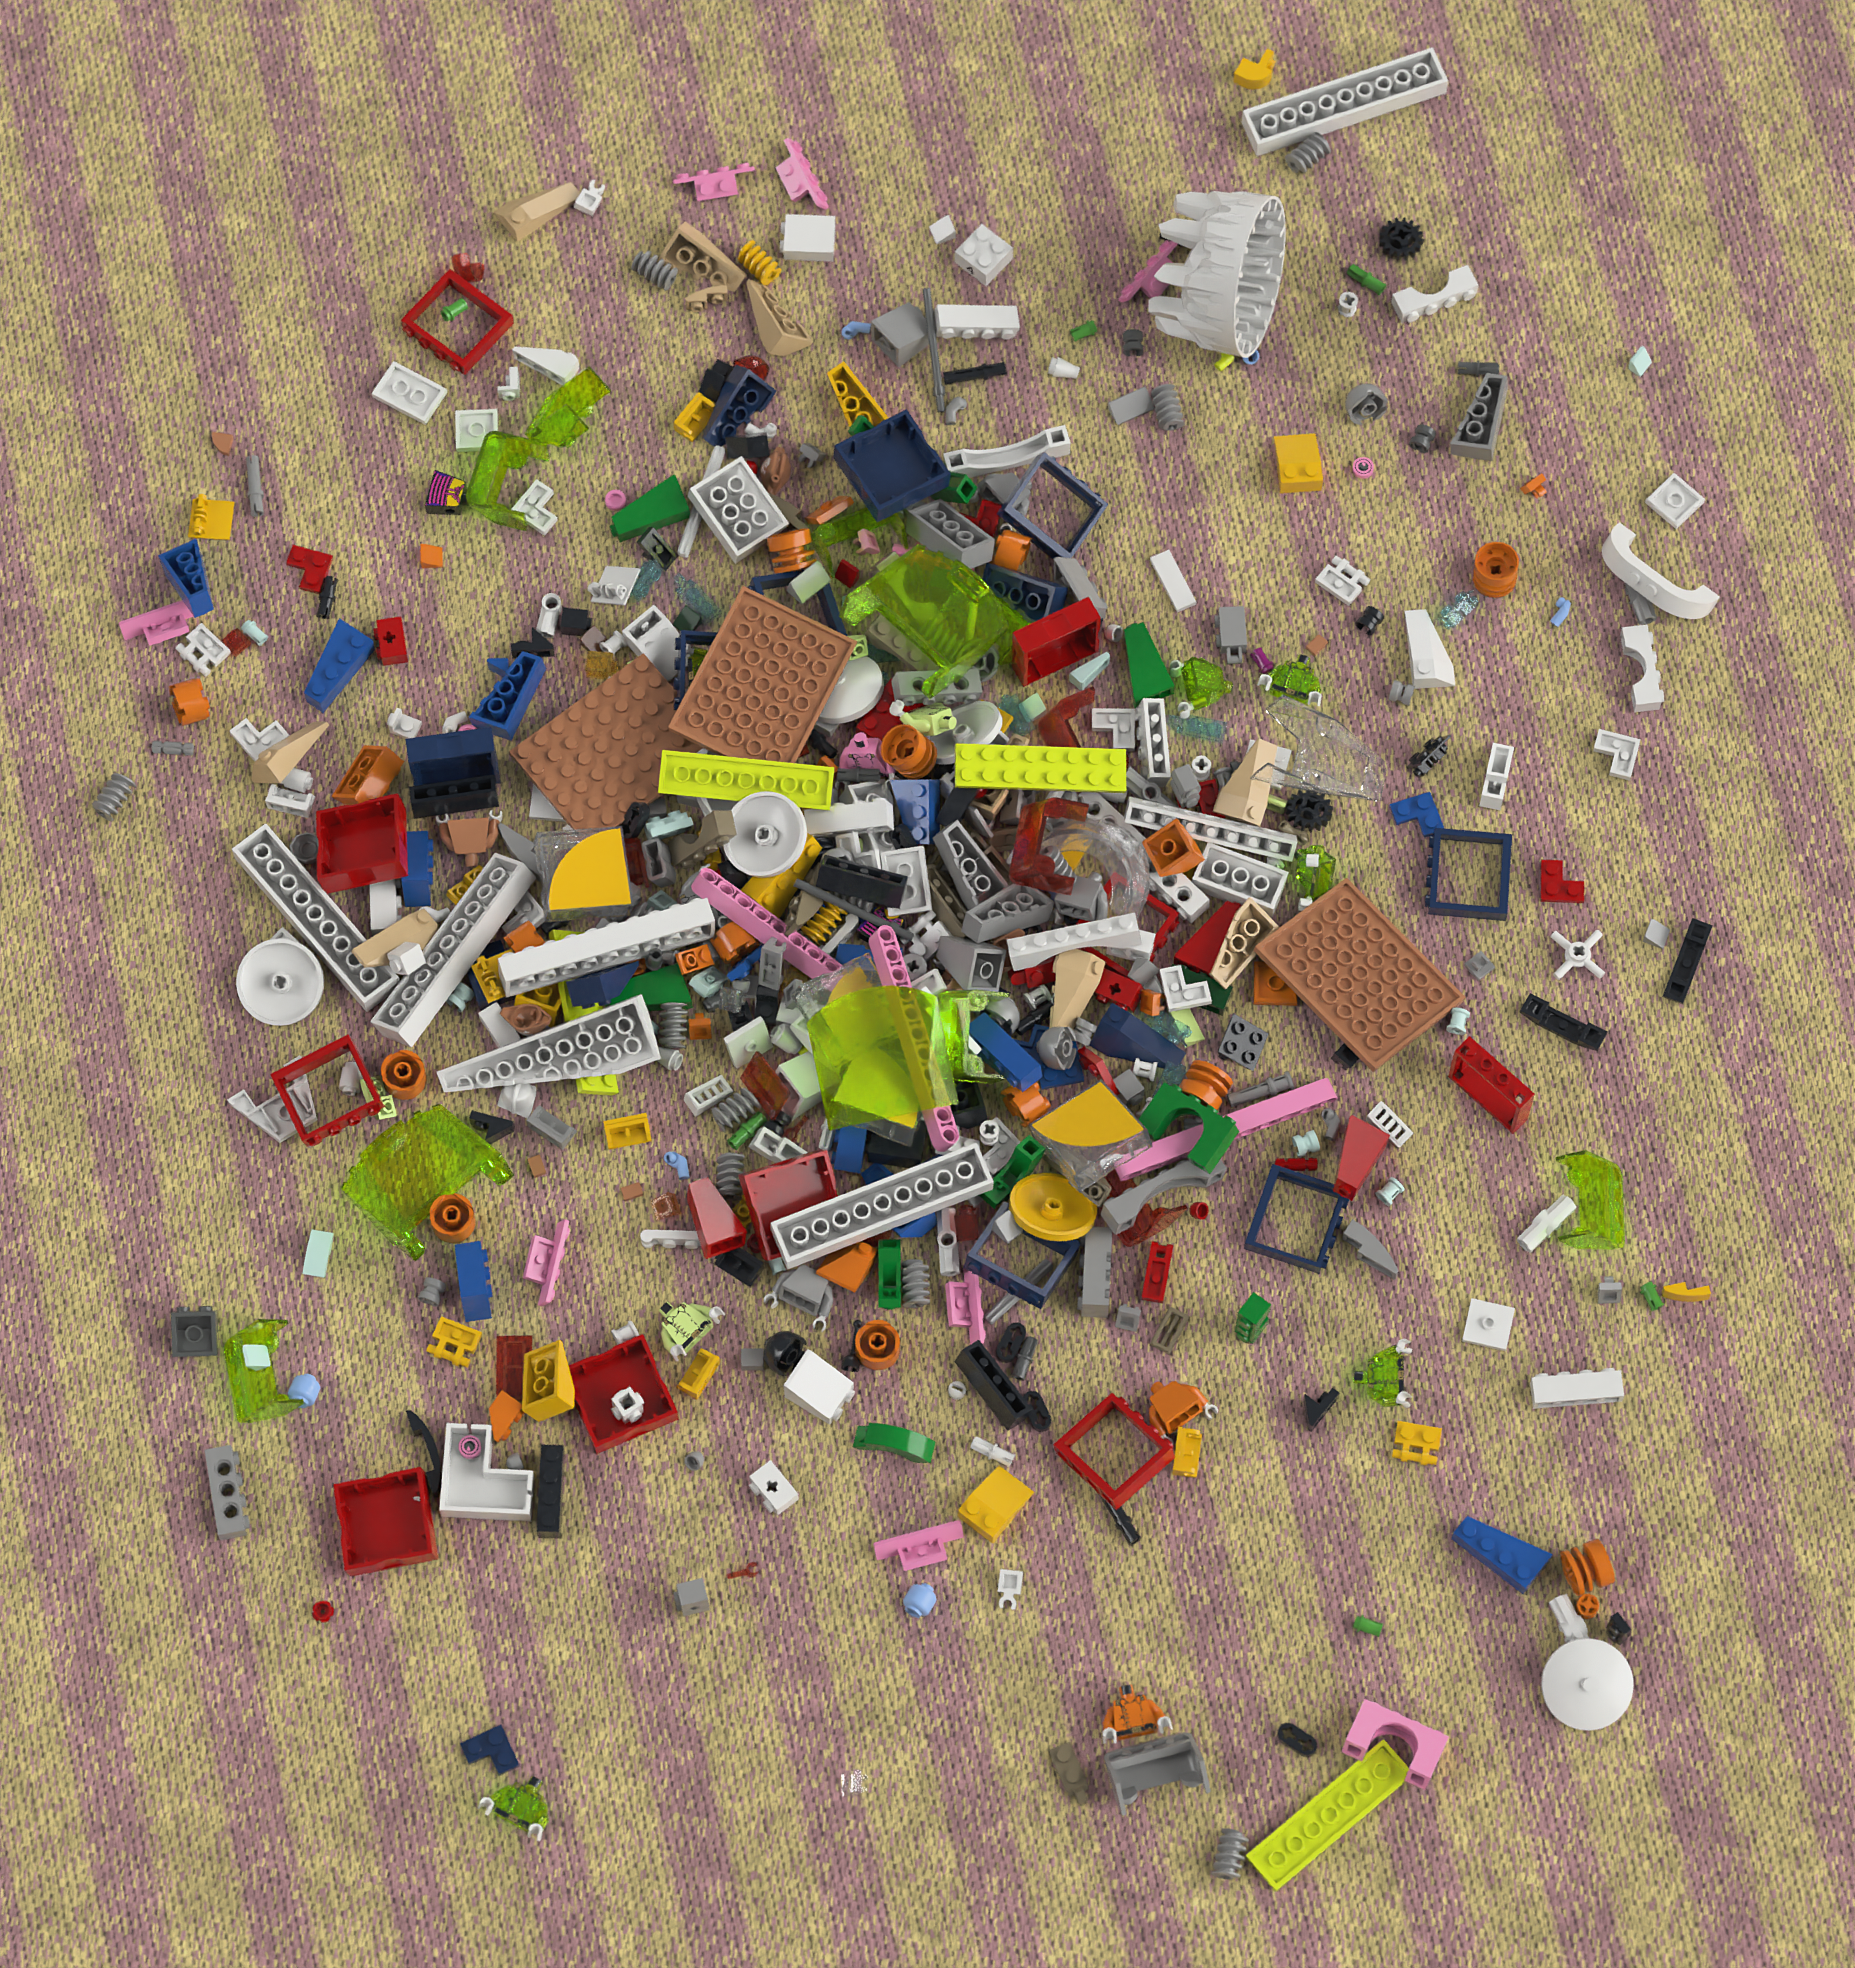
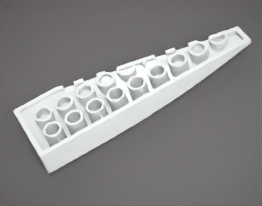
M642 994L460 1062L436 1073L444 1092L621 1074L659 1060L661 1057L650 1015Z

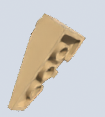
M1072 949L1056 955L1053 964V973H1056L1055 986H1052V993H1055L1054 1005L1050 1009L1049 1028L1059 1026L1074 1029L1078 1017L1083 1013L1100 982L1105 961L1092 953L1078 949Z

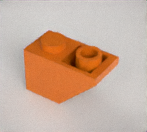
M708 944L675 954L683 976L714 965Z
M501 1390L489 1407L494 1440L497 1443L501 1440L505 1442L512 1432L509 1428L513 1422L518 1423L525 1414L522 1411V1404L503 1390Z

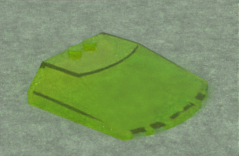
M904 986L865 988L830 1002L807 1022L829 1131L959 1104L935 995Z

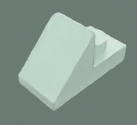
M711 966L692 977L689 985L703 998H710L719 992L729 978Z

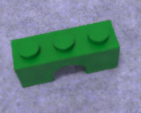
M1254 1292L1238 1311L1235 1326L1237 1338L1244 1343L1249 1341L1251 1344L1256 1341L1268 1325L1269 1317L1267 1315L1271 1311L1272 1305Z

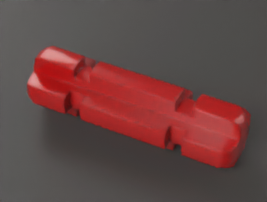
M1277 1158L1275 1159V1165L1293 1171H1305V1169L1316 1171L1318 1169L1317 1158H1308V1160H1305V1158H1287V1160Z

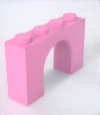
M1364 1699L1341 1752L1363 1761L1370 1743L1376 1737L1386 1734L1398 1736L1409 1744L1413 1752V1761L1404 1781L1426 1790L1449 1736L1442 1734L1438 1730L1426 1727L1418 1721L1406 1718L1398 1712L1388 1710L1375 1702Z

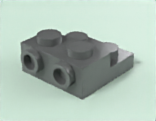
M188 1306L176 1307L177 1311L171 1312L172 1357L217 1356V1310H212V1306H199L198 1311H190Z

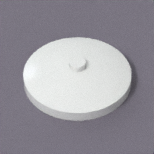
M867 656L851 661L848 660L818 721L829 724L850 722L868 713L878 703L884 690V679L875 661Z
M976 701L951 709L952 717H955L957 721L956 727L936 736H925L937 748L936 764L955 763L956 743L989 745L998 735L1003 720L998 708L991 702Z
M764 791L743 798L733 807L731 811L737 835L730 839V842L723 845L728 859L737 869L753 877L767 878L785 872L798 860L806 843L807 827L803 813L793 801L782 794Z
M271 939L256 945L245 955L237 972L236 986L242 1005L254 1018L270 1025L283 1026L297 1023L314 1011L323 994L324 975L318 959L307 947L293 940Z
M1581 1638L1563 1644L1549 1657L1543 1669L1541 1689L1548 1709L1559 1721L1575 1729L1597 1730L1614 1723L1625 1712L1632 1698L1633 1677L1628 1662L1616 1648L1597 1639Z

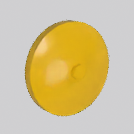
M1038 1173L1021 1179L1013 1187L1009 1199V1210L1014 1215L1015 1222L1026 1232L1050 1241L1074 1240L1088 1233L1096 1220L1097 1205L1070 1185L1068 1178L1055 1173Z

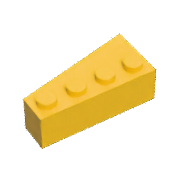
M844 361L827 372L830 384L849 428L858 415L865 416L874 427L889 418Z
M807 833L804 849L798 860L789 869L773 877L758 878L752 876L741 891L777 918H780L798 889L794 886L796 879L798 878L803 881L822 850L821 845L812 835Z

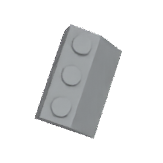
M1054 558V580L1057 584L1069 588L1066 596L1067 603L1071 605L1089 596L1100 617L1105 619L1107 604L1103 598L1098 596L1095 583L1093 581L1090 582L1087 578L1088 574L1083 565L1080 566L1077 559Z

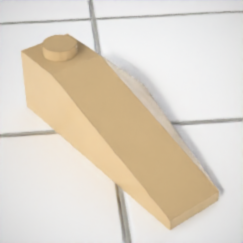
M572 182L511 200L494 211L493 214L518 242L574 204L580 192Z
M686 221L677 228L658 258V261L661 259L665 260V266L670 263V270L676 267L678 274H681L683 270L692 273L693 279L699 280L701 276L710 279L711 284L714 286L727 285V290L732 292L738 289L746 276L709 239Z
M748 279L746 284L760 339L765 346V350L771 355L785 357L810 346L813 341L805 328L800 323L796 326L789 319L792 314L777 305L779 300L768 287L760 282Z
M312 722L262 751L253 764L252 782L281 783L329 726L328 722Z
M1014 733L1006 745L1027 746L1029 739ZM987 789L986 794L982 798H974L969 806L977 808L982 817L992 821L1005 804L1010 789Z
M1257 738L1244 756L1243 762L1238 769L1234 770L1230 780L1219 791L1212 812L1237 822L1254 826L1261 825L1267 807L1277 745Z
M1251 897L1236 911L1210 972V975L1224 989L1229 987L1256 956V953L1253 951L1255 946L1280 928Z
M423 908L397 921L352 949L351 952L364 968L387 966L390 962L387 954L404 942L418 943L423 951L437 932L438 926Z

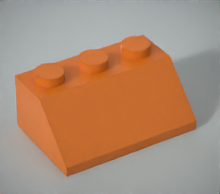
M364 745L331 797L345 805L358 804L369 799L382 797L389 790L390 783L394 777L399 774L404 761L387 746Z

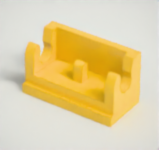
M698 392L673 422L674 431L693 443L707 426L715 404Z
M647 1113L603 1121L609 1150L652 1141Z
M700 1348L676 1388L698 1400L718 1368L720 1357Z
M1178 1427L1172 1475L1197 1478L1202 1434H1200L1199 1430Z

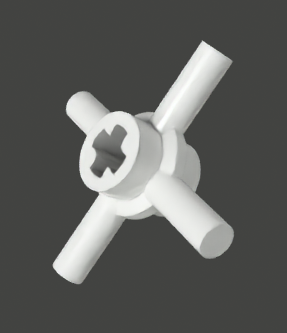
M1595 930L1584 943H1570L1555 931L1551 938L1565 949L1566 961L1556 970L1553 976L1560 980L1572 967L1579 968L1585 966L1601 979L1605 972L1590 960V948L1603 936L1599 930Z

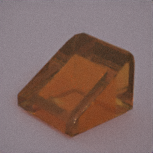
M667 1192L651 1200L656 1221L681 1214L677 1197L674 1193Z

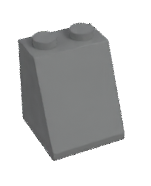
M910 302L871 321L872 341L898 367H901L929 345L926 319L923 317L922 311L917 306L914 307Z
M940 936L936 957L963 990L980 992L999 991L1007 950L984 941L976 943L969 937Z

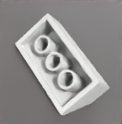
M1208 842L1203 852L1205 860L1198 864L1192 883L1204 894L1223 901L1238 902L1243 905L1251 897L1272 919L1289 872Z

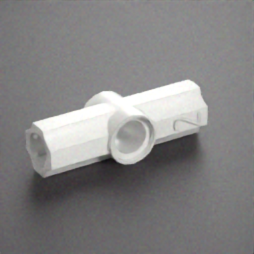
M1562 1195L1547 1210H1542L1532 1221V1224L1517 1238L1520 1246L1525 1251L1531 1253L1544 1239L1550 1238V1234L1554 1230L1557 1231L1561 1223L1576 1210L1573 1201L1568 1196Z
M946 1207L936 1211L937 1241L939 1244L941 1276L949 1277L960 1274L956 1209ZM952 1238L954 1241L951 1245H943L945 1239Z
M1567 1594L1560 1595L1549 1602L1559 1623L1560 1632L1563 1631L1566 1637L1564 1639L1566 1643L1575 1639L1589 1638L1586 1624L1582 1617L1577 1615Z

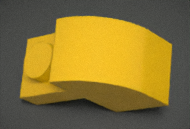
M1266 49L1258 64L1243 58L1234 73L1233 83L1251 90L1267 86L1272 80V69L1276 62L1273 60L1274 51Z

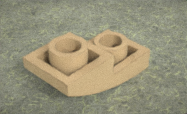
M727 285L706 288L686 297L687 310L701 312L703 309H708L707 302L722 304L724 301H728Z

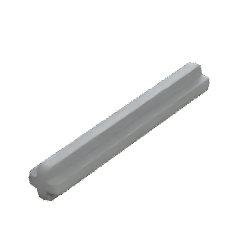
M1044 1259L1023 1279L1036 1285L1053 1269V1265L1050 1261ZM1007 1293L984 1315L985 1320L991 1325L994 1324L1021 1298Z

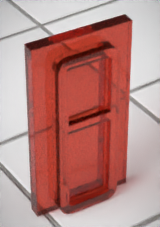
M756 1051L740 1079L756 1097L771 1120H775L791 1092L762 1054Z
M532 1335L497 1336L496 1397L503 1390L518 1402H522L524 1354L532 1351Z

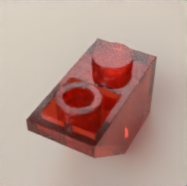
M973 1204L961 1205L954 1215L957 1242L978 1240L980 1237L979 1207L973 1208Z

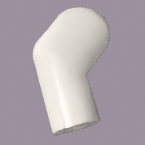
M749 423L745 432L747 434L767 432V437L770 439L776 435L777 427L773 423H768L766 427L759 429Z
M465 711L447 717L442 727V733L456 732L458 724L468 721Z
M423 906L419 909L424 908L436 923L445 920L450 914L448 908L437 911Z

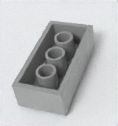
M942 499L908 511L906 533L959 573L992 561L995 539Z

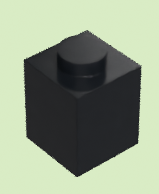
M563 607L560 625L561 635L582 637L593 624V618H589V611Z

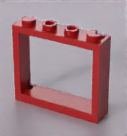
M449 269L401 319L402 330L407 333L408 337H415L422 348L426 350L428 348L431 349L438 360L447 361L453 371H460L464 375L514 324L511 313L452 269ZM449 285L498 321L463 359L414 323Z
M1114 872L1103 887L1107 893L1108 901L1118 887L1167 917V920L1155 936L1149 960L1153 962L1156 957L1154 954L1158 948L1162 949L1167 943L1168 938L1166 937L1169 932L1174 933L1176 931V927L1180 923L1178 921L1179 912ZM1079 919L1076 925L1090 921ZM1092 947L1077 948L1078 950L1092 953L1105 961V969L1129 978L1130 970L1128 971Z
M349 1034L270 1074L302 1142L307 1147L318 1145L322 1142V1139L339 1134L347 1126L357 1125L361 1122V1119L368 1115L374 1116L385 1107ZM350 1051L374 1100L307 1133L285 1084Z
M1469 1036L1454 1051L1448 1077L1507 1130L1514 1134L1528 1120L1535 1093ZM1457 1072L1463 1075L1460 1079L1454 1076ZM1518 1096L1522 1099L1521 1104L1515 1100Z
M1111 1393L1056 1441L1053 1446L1056 1454L1117 1510L1175 1458L1173 1452L1174 1446L1167 1438L1162 1439L1158 1435V1430L1152 1424L1147 1425L1137 1410L1132 1411L1123 1397L1120 1396L1118 1398L1114 1393ZM1114 1408L1160 1449L1159 1452L1116 1490L1070 1449L1074 1443Z

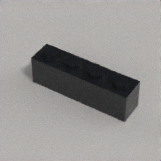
M494 774L409 787L414 819L499 807L498 790Z
M824 855L820 864L816 887L822 888L825 891L841 893L847 897L860 898L866 902L879 903L888 908L900 909L904 899L908 876Z
M980 1340L962 1349L954 1362L1005 1429L1009 1431L1022 1423L1030 1414L1032 1408Z
M541 1444L537 1513L538 1538L561 1539L565 1463L564 1445Z

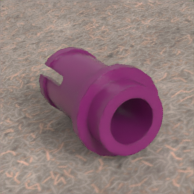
M1257 648L1250 654L1259 667L1261 674L1269 675L1274 671V663L1269 661L1262 648Z

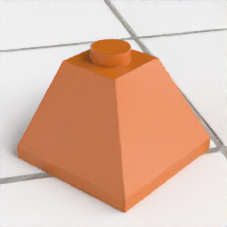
M1177 818L1142 841L1160 877L1188 872L1205 860L1197 843Z
M859 1241L831 1252L819 1266L816 1274L855 1293L870 1273L878 1249Z

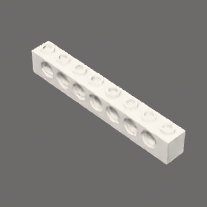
M1081 792L1076 797L1077 801L1079 797H1083L1084 812L1086 813L1085 817L1078 820L1083 819L1092 834L1095 835L1097 833L1107 848H1112L1117 852L1116 856L1123 863L1127 862L1137 877L1142 876L1152 891L1157 890L1162 895L1161 899L1168 906L1172 905L1179 912V917L1182 920L1187 919L1192 923L1210 907L1209 898L1183 873L1160 877L1157 872L1149 871L1154 865L1142 844V841L1146 838L1134 826L1124 823V817L1098 792ZM1092 810H1097L1099 812L1097 815L1089 814V812ZM1111 824L1114 828L1107 830L1104 826ZM1120 839L1129 840L1126 844H1121L1118 841ZM1136 853L1144 854L1141 858H1135L1133 855ZM1166 881H1171L1174 883L1170 887H1166L1163 885ZM1180 896L1189 897L1186 901H1180L1178 898Z
M1129 796L1124 823L1160 830L1177 818L1193 839L1293 861L1298 842L1296 835Z

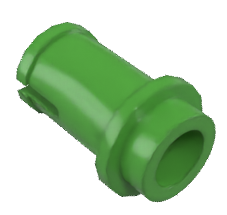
M460 298L450 306H444L441 316L447 322L453 321L457 315L468 309V305L463 298Z
M1087 320L1085 324L1070 329L1074 342L1089 335L1094 336L1098 332L1093 320L1090 322Z
M1652 1281L1640 1287V1294H1643L1651 1311L1659 1309L1658 1307H1663L1664 1303L1655 1289L1657 1287L1656 1284L1653 1285Z
M1364 1615L1356 1616L1353 1629H1356L1358 1633L1363 1631L1379 1637L1383 1623L1366 1619Z

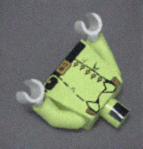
M901 700L892 702L890 706V713L892 715L900 716L903 724L911 725L924 736H936L956 727V718L952 717L950 707H945L943 703L923 705L908 712L902 711L904 703Z
M666 1302L659 1309V1312L666 1318L662 1322L663 1330L661 1331L664 1348L673 1356L676 1362L679 1361L677 1356L680 1354L686 1356V1353L713 1328V1321L719 1324L720 1321L717 1317L719 1315L725 1316V1313L717 1306L711 1308L683 1302L675 1309L670 1303Z

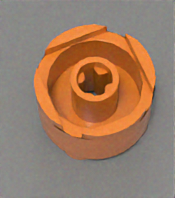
M1009 529L1003 530L1002 535L998 536L995 547H998V549L993 554L992 561L989 563L1021 572L1018 568L1019 565L1022 566L1028 556L1032 538Z
M193 678L169 686L170 696L174 695L172 706L181 726L199 722L210 717L208 711L210 705L207 697L202 696L201 690H203L200 678Z
M529 920L503 937L514 953L521 952L529 946L538 947L545 943Z
M733 921L715 933L717 935L715 940L713 938L710 939L711 944L725 964L730 963L732 967L742 959V956L751 953L760 946V941Z
M399 1050L394 1054L388 1055L381 1065V1077L384 1087L392 1097L401 1100L414 1099L425 1088L427 1082L425 1067L416 1053L409 1050Z
M1037 1082L1024 1092L1011 1085L1001 1091V1095L1006 1096L1002 1099L1006 1108L1013 1117L1017 1116L1022 1120L1020 1125L1024 1128L1047 1114L1048 1109L1051 1107L1047 1098L1042 1097L1039 1093Z
M456 1193L441 1195L430 1207L432 1229L435 1235L442 1241L456 1244L467 1239L474 1231L476 1220L470 1201L463 1195Z
M884 1320L867 1322L856 1334V1355L863 1366L872 1370H884L893 1366L900 1354V1337L898 1332L890 1323ZM876 1343H880V1347H875Z

